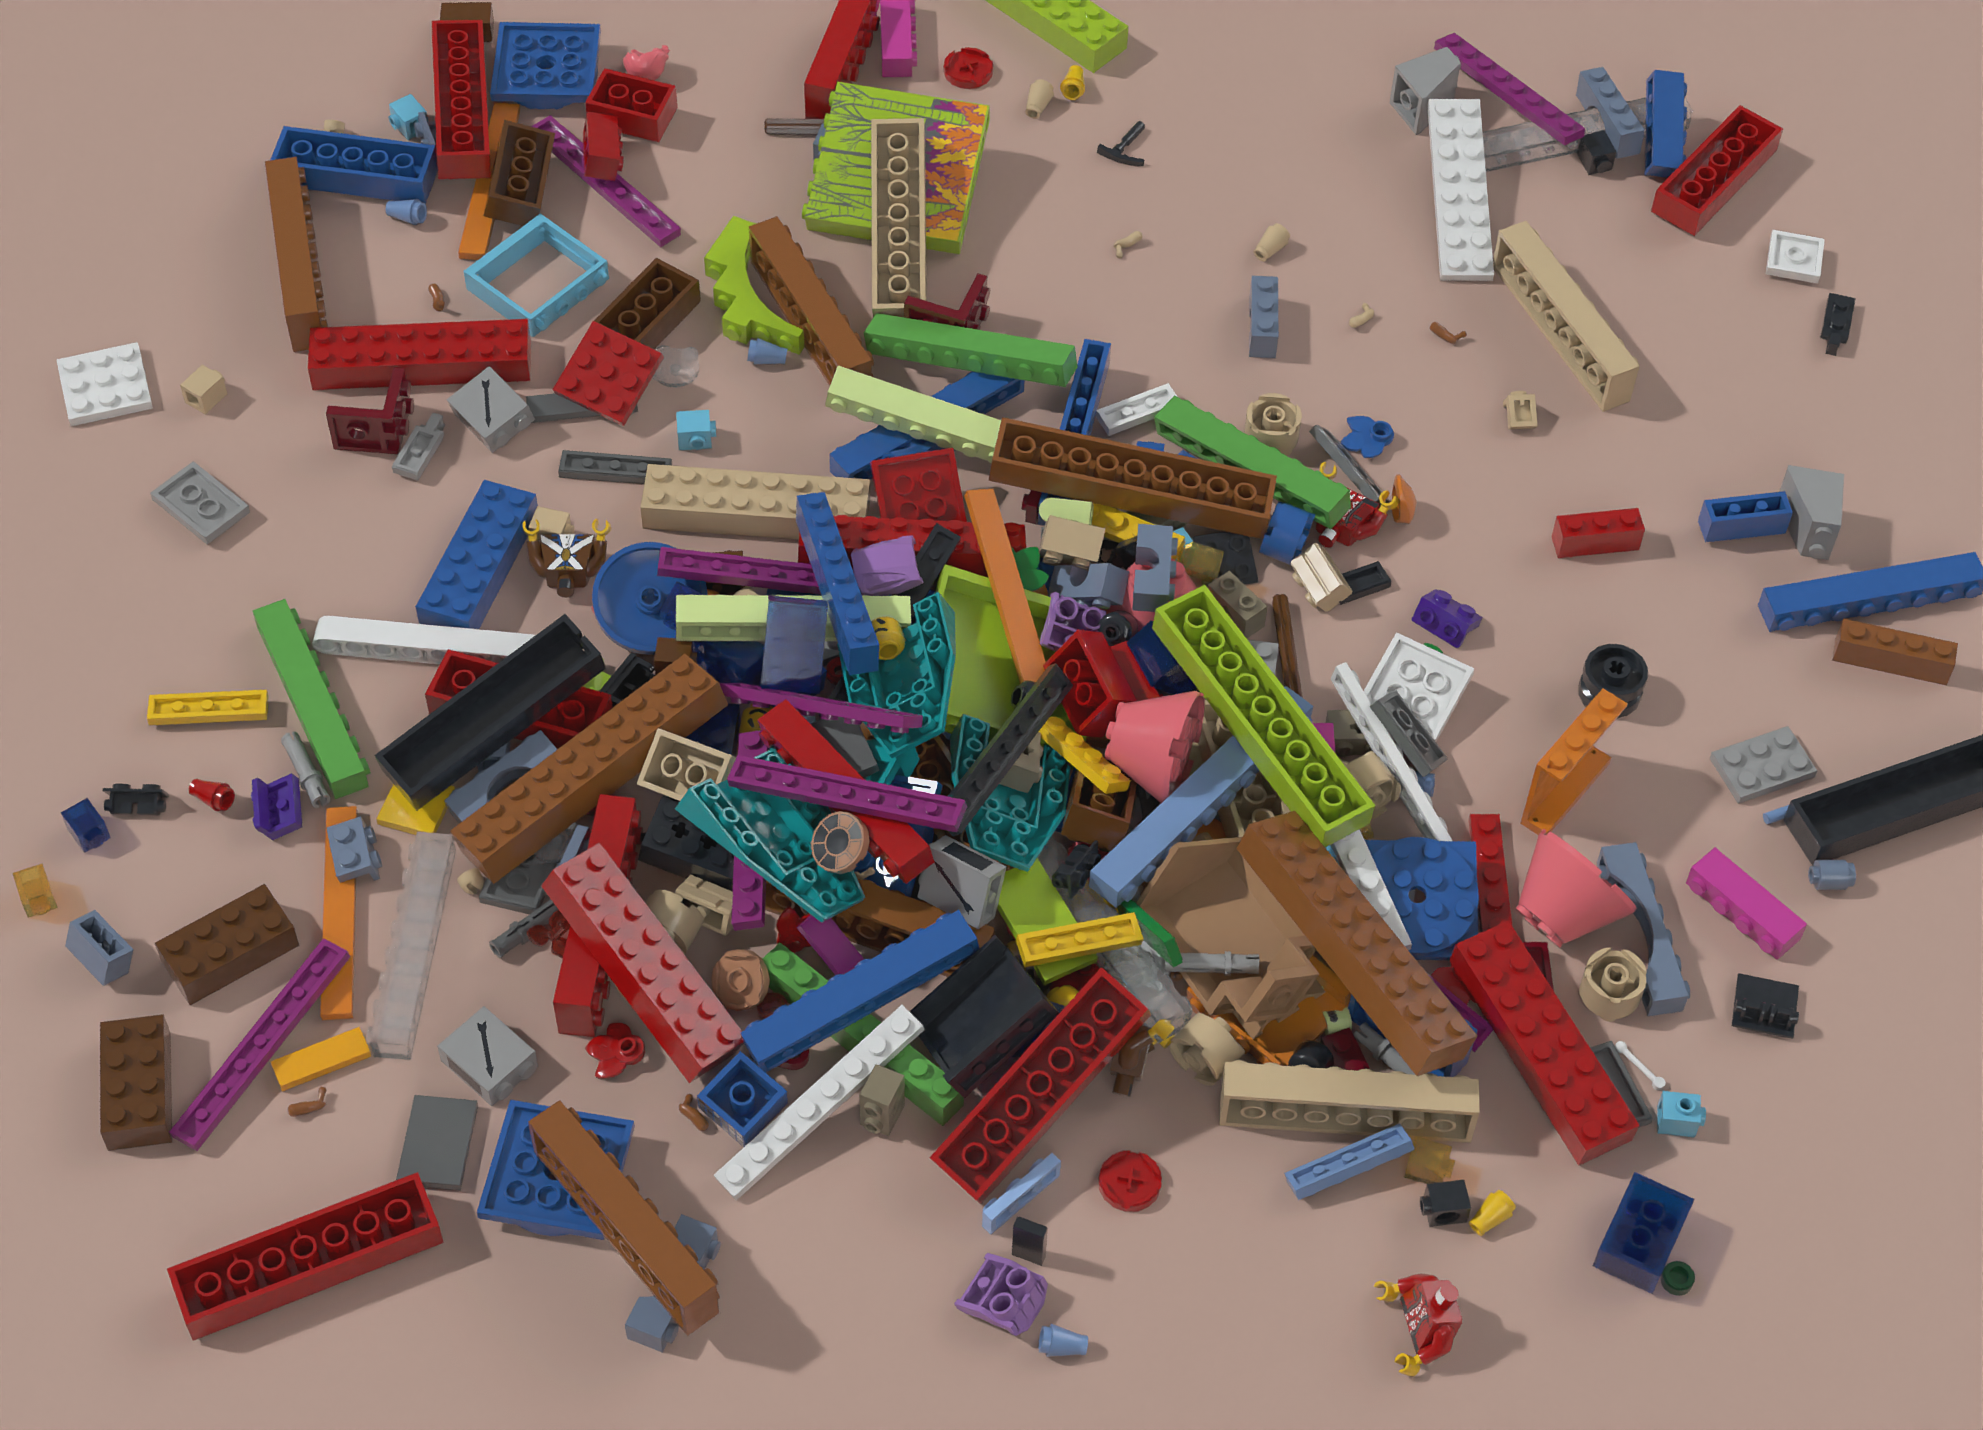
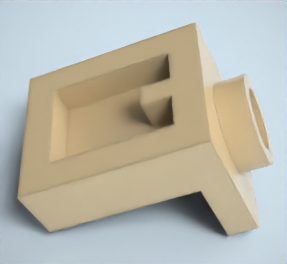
M1526 391L1511 392L1503 401V407H1507L1508 430L1535 429L1538 426L1535 394H1527Z

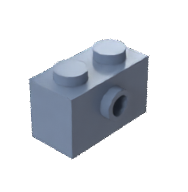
M96 910L70 922L65 947L103 986L129 973L134 949Z

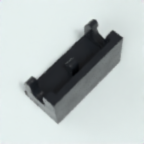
M631 652L599 691L611 694L612 706L615 707L656 676L653 674L655 667Z

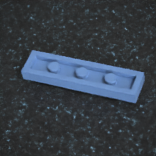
M1399 1123L1284 1174L1290 1188L1297 1199L1300 1200L1332 1185L1342 1183L1346 1179L1362 1172L1369 1171L1392 1159L1399 1158L1415 1149L1411 1138Z

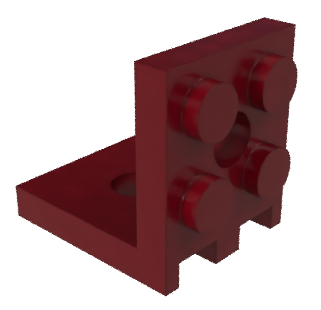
M977 273L959 310L907 296L904 302V318L980 330L981 322L987 320L990 312V306H987L991 291L987 287L988 276Z
M393 368L383 410L328 405L326 418L333 449L399 455L403 436H407L409 432L408 416L414 412V399L410 398L411 382L406 379L405 369Z

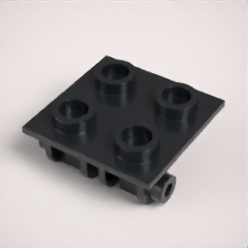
M1219 532L1193 537L1194 543L1197 546L1196 558L1198 560L1202 585H1206L1208 588L1210 583L1228 571L1235 575L1244 585L1259 582L1249 536L1231 532Z
M1738 973L1731 1026L1793 1039L1795 1024L1798 1023L1799 1012H1796L1799 985Z

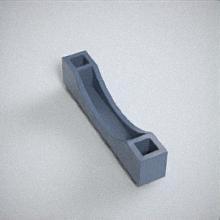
M1636 842L1601 847L1597 860V866L1602 871L1600 874L1601 878H1604L1612 885L1616 884L1633 901L1637 907L1633 914L1639 921L1645 934L1648 947V967L1642 1001L1647 1016L1682 1012L1687 999L1690 998V987L1688 982L1682 978L1681 960L1677 954H1674L1671 931L1665 928L1662 905L1656 902L1654 896L1655 885L1653 879L1648 878L1645 855L1639 852Z

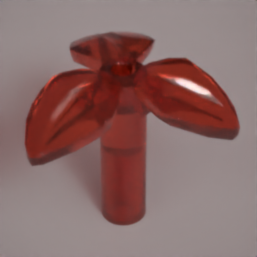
M558 909L549 918L550 931L542 925H534L528 929L527 937L533 944L541 947L549 940L552 941L551 952L563 958L567 939L561 936L569 930L570 924Z

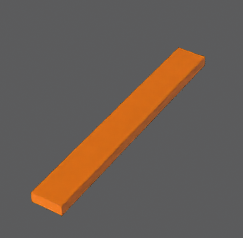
M494 102L488 127L491 176L504 120L518 123L520 104ZM480 178L475 181L458 251L459 259L479 260L488 252L495 219L484 217L483 215L491 178Z
M994 489L967 490L964 497L1020 684L1026 680L1037 682L1045 671L1043 665L1046 661Z
M357 806L326 808V828L357 818ZM327 829L325 837L323 938L347 950L350 958L321 994L320 1016L322 1020L353 1018L356 878L340 883L336 877Z

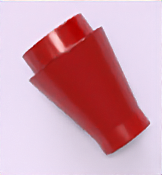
M194 779L189 785V794L198 798L214 811H226L234 802L235 792L227 783Z

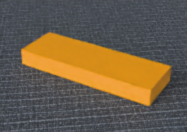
M359 1026L270 1062L283 1092L369 1058L371 1053Z

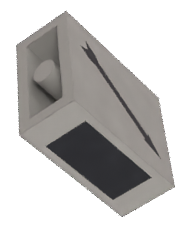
M490 366L447 399L453 413L492 453L506 445L512 437L526 429L535 420L529 406Z
M946 835L936 842L930 843L929 846L935 863L925 869L919 877L920 889L918 898L946 913L952 914L959 910L966 922L977 929L994 919L1006 866Z
M485 1006L437 1046L441 1062L491 1106L499 1100L507 1098L513 1088L520 1081L530 1078L538 1067L535 1050Z

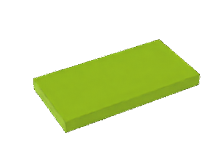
M1038 858L1028 872L1018 868L1005 872L997 909L1015 939L1018 934L1077 923L1058 890L1053 886L1050 877ZM1097 954L1035 965L1034 968L1042 984L1046 985L1097 962L1098 956Z

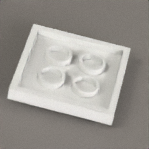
M138 342L56 360L70 426L153 409Z
M1396 632L1364 689L1365 695L1368 694L1373 703H1375L1393 690H1397L1425 729L1437 742L1471 680L1474 668Z

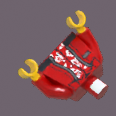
M1323 462L1320 465V472L1330 480L1335 478L1337 475L1336 465H1334L1331 474H1325L1326 462ZM1347 488L1350 491L1351 508L1332 529L1318 522L1316 523V530L1321 533L1318 538L1319 542L1327 548H1331L1336 541L1345 546H1352L1357 540L1361 541L1376 535L1388 516L1387 511L1398 506V498L1394 496L1390 503H1385L1390 494L1388 490H1385L1379 496L1380 503L1382 504L1380 506L1379 503Z
M1420 1273L1398 1279L1396 1284L1387 1281H1377L1374 1284L1376 1288H1386L1385 1294L1382 1297L1376 1298L1378 1300L1393 1302L1399 1293L1402 1294L1400 1301L1416 1355L1413 1357L1400 1353L1396 1356L1395 1363L1406 1365L1403 1369L1399 1370V1373L1415 1376L1420 1370V1364L1427 1365L1451 1351L1453 1340L1462 1325V1316L1457 1302L1459 1292L1449 1280H1439L1434 1275Z

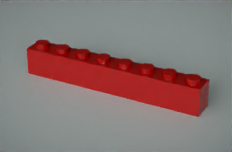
M787 699L757 719L761 728L759 733L761 740L768 748L773 746L787 765L791 764L796 767L865 780ZM829 807L831 813L839 811L848 812L860 818L869 832L868 852L874 858L879 856L884 861L883 865L892 877L898 876L905 884L935 863L930 846L907 822Z

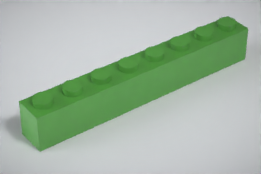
M876 313L863 332L866 349L872 355L1061 387L1067 386L1078 367L1074 345Z
M1174 395L1154 416L1158 435L1206 461L1276 475L1273 498L1315 514L1314 521L1329 529H1332L1351 508L1350 491L1345 485L1326 478L1319 471H1313L1304 466L1299 460L1291 459L1282 454L1277 448L1269 447L1260 442L1255 436L1247 435L1238 430L1234 425L1217 419L1212 413L1204 412L1188 400H1182Z
M286 599L252 610L257 629L335 800L369 787L366 775L371 774L367 761L365 757L361 759L358 757L357 753L360 752L358 742L354 735L349 737L347 733L350 730L345 714L339 715L337 709H340L338 699L334 692L329 694L327 690L330 687L329 680L325 671L319 672L317 668L320 666V662L315 650L309 651L307 647L310 645V640L305 628L300 630L298 624H301L296 609H290Z
M781 943L776 945L762 958L768 968L769 988L788 1004L799 1000L805 992L812 989L817 990L828 983L826 978ZM869 1014L830 1037L850 1052L882 1022ZM908 1044L884 1066L887 1069L904 1075L905 1097L940 1125L944 1126L964 1106V1097L947 1083L943 1077L945 1073L911 1045Z

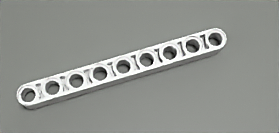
M323 616L318 620L312 646L315 650L324 654L441 664L449 649L499 663L535 635Z

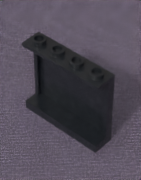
M996 935L909 1011L923 1025L924 1031L918 1036L945 1073L943 1077L964 1098L1059 1014L1016 956Z

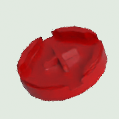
M965 47L961 48V51L955 53L954 50L948 54L944 60L943 72L946 80L952 85L964 89H974L990 81L993 75L994 64L986 52L977 48Z
M1122 1150L1112 1154L1103 1162L1098 1177L1099 1190L1104 1200L1113 1208L1125 1212H1138L1148 1208L1157 1200L1162 1187L1161 1171L1157 1163L1147 1154L1142 1152L1138 1154L1131 1152V1150Z

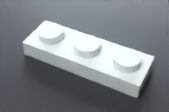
M1169 383L1098 409L1096 410V418L1107 435L1111 436L1153 420L1154 416L1174 395H1177Z

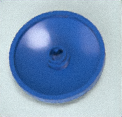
M636 543L617 551L602 565L593 585V610L600 628L615 644L638 654L654 655L658 637L676 638V595H707L705 581L657 576L661 547L675 548L663 543Z

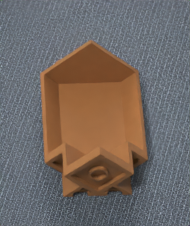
M1203 832L1194 837L1191 842H1179L1170 848L1168 856L1162 865L1156 869L1154 877L1149 882L1144 881L1141 884L1144 889L1136 904L1175 937L1180 953L1224 954L1225 951H1231V954H1259V974L1231 973V976H1224V973L1180 972L1210 1016L1233 1012L1245 1031L1254 1040L1263 1034L1262 1030L1272 1020L1276 1019L1280 1023L1299 1010L1298 1003L1308 997L1316 999L1325 993V990L1316 980L1319 973L1309 961L1316 949L1237 850L1242 837L1213 840L1208 832Z

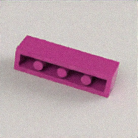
M880 0L882 77H912V67H917V51H912V49H917L916 34H911V31H916V16H911V14H915V0Z
M1716 847L1690 869L1686 881L1690 889L1708 901L1716 912L1724 915L1734 923L1741 933L1747 934L1765 953L1772 955L1778 960L1801 940L1807 923Z

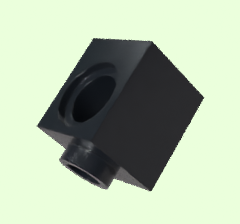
M1464 1179L1429 1183L1426 1185L1424 1196H1420V1210L1423 1216L1427 1215L1429 1227L1467 1223L1471 1204Z

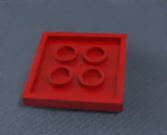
M592 321L552 390L555 394L624 426L664 356L661 352Z
M954 448L870 462L880 518L893 519L901 517L913 520L932 519L935 521L959 520L967 522Z

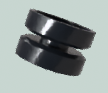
M1620 644L1598 646L1589 653L1584 663L1583 673L1578 685V695L1583 705L1587 707L1604 688L1628 703L1627 707L1617 718L1628 716L1637 709L1641 701L1643 689L1648 679V667L1643 657L1627 646Z

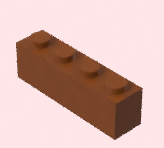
M1843 618L1835 638L1832 661L1947 686L1956 664L1958 643Z

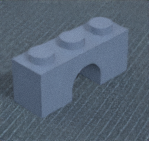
M1252 276L1249 294V317H1251L1249 357L1276 358L1279 337L1278 277Z
M1138 524L1135 564L1148 565L1153 569L1135 570L1132 610L1155 612L1156 608L1168 603V601L1174 600L1175 584H1170V578H1175L1176 561H1171V555L1177 556L1178 538H1172L1173 526Z
M1109 563L1090 564L1089 571L1074 565L1054 566L1048 597H1050L1051 593L1057 592L1060 594L1059 596L1071 597L1077 603L1086 604L1088 607L1095 606L1102 609H1110V605L1123 604L1130 572Z

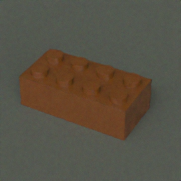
M504 120L484 217L524 226L539 215L555 133Z
M655 258L594 321L655 350L701 302L699 280Z
M1076 769L1072 779L1061 835L1067 836L1068 839L1074 842H1085L1091 845L1097 840L1099 850L1104 852L1112 851L1125 838L1130 825L1137 783L1121 770V773L1131 780L1127 791L1105 794Z
M265 884L155 942L162 964L189 1005L198 1002L300 946L293 924Z
M164 1014L100 1022V1133L107 1150L172 1143V1136L169 1132L172 1129L171 1033Z

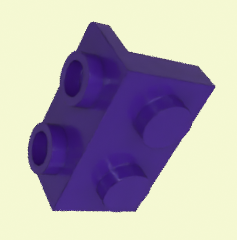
M1437 589L1421 597L1412 617L1414 623L1456 648L1462 645L1467 633L1479 627L1483 619L1471 606L1460 604L1453 600L1448 592Z
M291 773L269 784H266L258 777L252 780L253 824L258 832L263 833L271 840H275L303 827L298 777Z

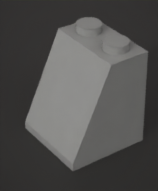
M1448 47L1395 66L1389 103L1415 135L1420 134L1429 125L1427 108L1429 99H1454L1461 62Z
M1788 465L1779 492H1786L1793 511L1788 530L1800 556L1829 560L1841 528L1844 474Z

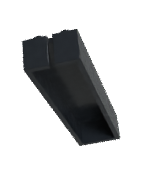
M564 614L374 756L381 770L413 808L418 811L604 671L606 667L602 655L589 639L582 635L580 629L571 619Z
M1983 734L1790 801L1783 821L1813 866L1815 860H1833L1982 808Z

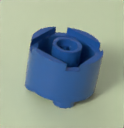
M1278 502L1259 553L1291 565V561L1302 552L1315 514L1286 503Z

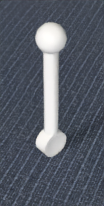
M1618 1041L1615 1044L1618 1053H1623L1652 1081V1087L1655 1090H1663L1666 1083L1662 1077H1656L1627 1049L1625 1042Z

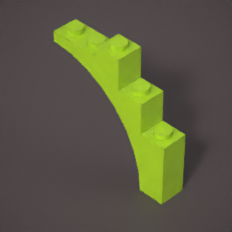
M733 216L704 257L705 276L718 280L713 287L714 306L727 310L722 317L723 336L746 345L751 338H759L800 355L804 349V330L784 321L770 311L758 298L749 282L747 275L750 259L749 226L756 223Z

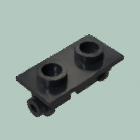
M116 783L112 785V788H103L102 790L110 796L109 799L104 801V811H109L110 814H132L133 803H138L137 814L160 815V812H166V801L162 800V797H169V794L161 789L160 785L143 784L142 789H132L129 784Z
M1097 840L1090 847L1086 844L1075 846L1065 859V864L1062 863L1052 875L1053 886L1058 889H1068L1069 899H1072L1079 889L1084 888L1087 879L1090 877V870L1101 861Z

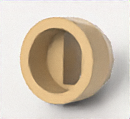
M330 119L324 121V131L344 133L345 123Z
M478 868L467 870L457 879L461 889L468 894H476L477 889L482 890L484 886V879Z

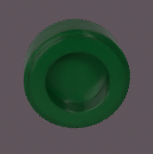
M1681 1261L1668 1263L1661 1274L1663 1288L1670 1294L1677 1296L1687 1294L1695 1282L1693 1269Z

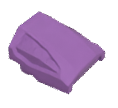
M912 535L882 541L861 549L855 548L852 551L851 558L854 575L863 595L888 596L889 594H899L923 584L914 551L916 541Z
M1057 592L1051 593L1049 612L1041 635L1040 645L1056 652L1078 629L1098 632L1097 629L1100 628L1098 623L1106 615V611L1100 610L1097 607H1088L1086 604L1082 605L1071 597L1059 596L1060 594Z
M987 1253L984 1257L983 1265L961 1299H957L954 1303L956 1308L965 1314L1006 1329L1014 1336L1028 1331L1044 1305L1048 1283L1044 1276L1028 1270L1013 1260Z

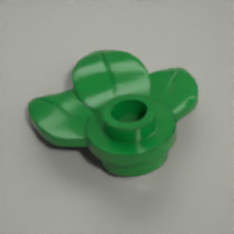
M1011 547L1023 588L1032 592L1041 588L1047 582L1049 575L1037 569L1040 562L1038 547H1028L1017 553Z

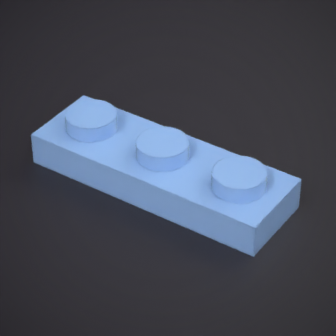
M1051 1153L1044 1160L1040 1158L1034 1162L1029 1169V1173L1022 1179L1016 1178L1013 1180L1001 1197L991 1199L984 1206L982 1227L989 1234L994 1233L1060 1176L1061 1160Z

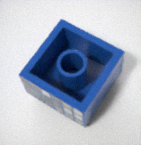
M741 1051L697 1095L699 1109L743 1147L752 1141L788 1104L787 1091Z

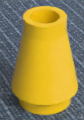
M1073 65L1069 68L1067 75L1060 84L1063 96L1069 100H1076L1085 92L1084 71L1078 65Z
M1503 1191L1490 1192L1468 1224L1476 1234L1483 1236L1487 1231L1511 1218L1516 1206Z

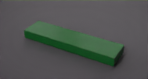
M1132 899L1128 902L1124 900L1117 907L1119 915L1135 912L1144 938L1143 941L1173 968L1183 963L1175 937Z

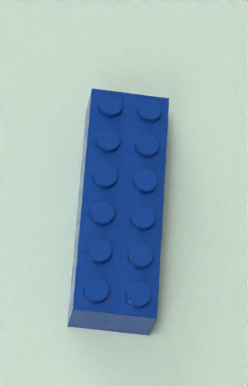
M283 126L270 159L277 160L297 157L298 166L304 167L306 183H302V185H308L309 190L393 201L419 199L425 205L438 171L435 145Z
M488 480L482 482L415 606L419 624L480 629L528 537L524 533L523 522H526V529L529 531L528 527L538 506L535 493Z

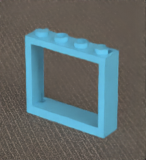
M541 213L463 271L468 291L508 320L528 319L531 337L546 330L551 323L560 316H564L569 309L580 301L585 300L591 292L603 286L609 279L607 260ZM545 241L586 270V272L530 314L489 283Z

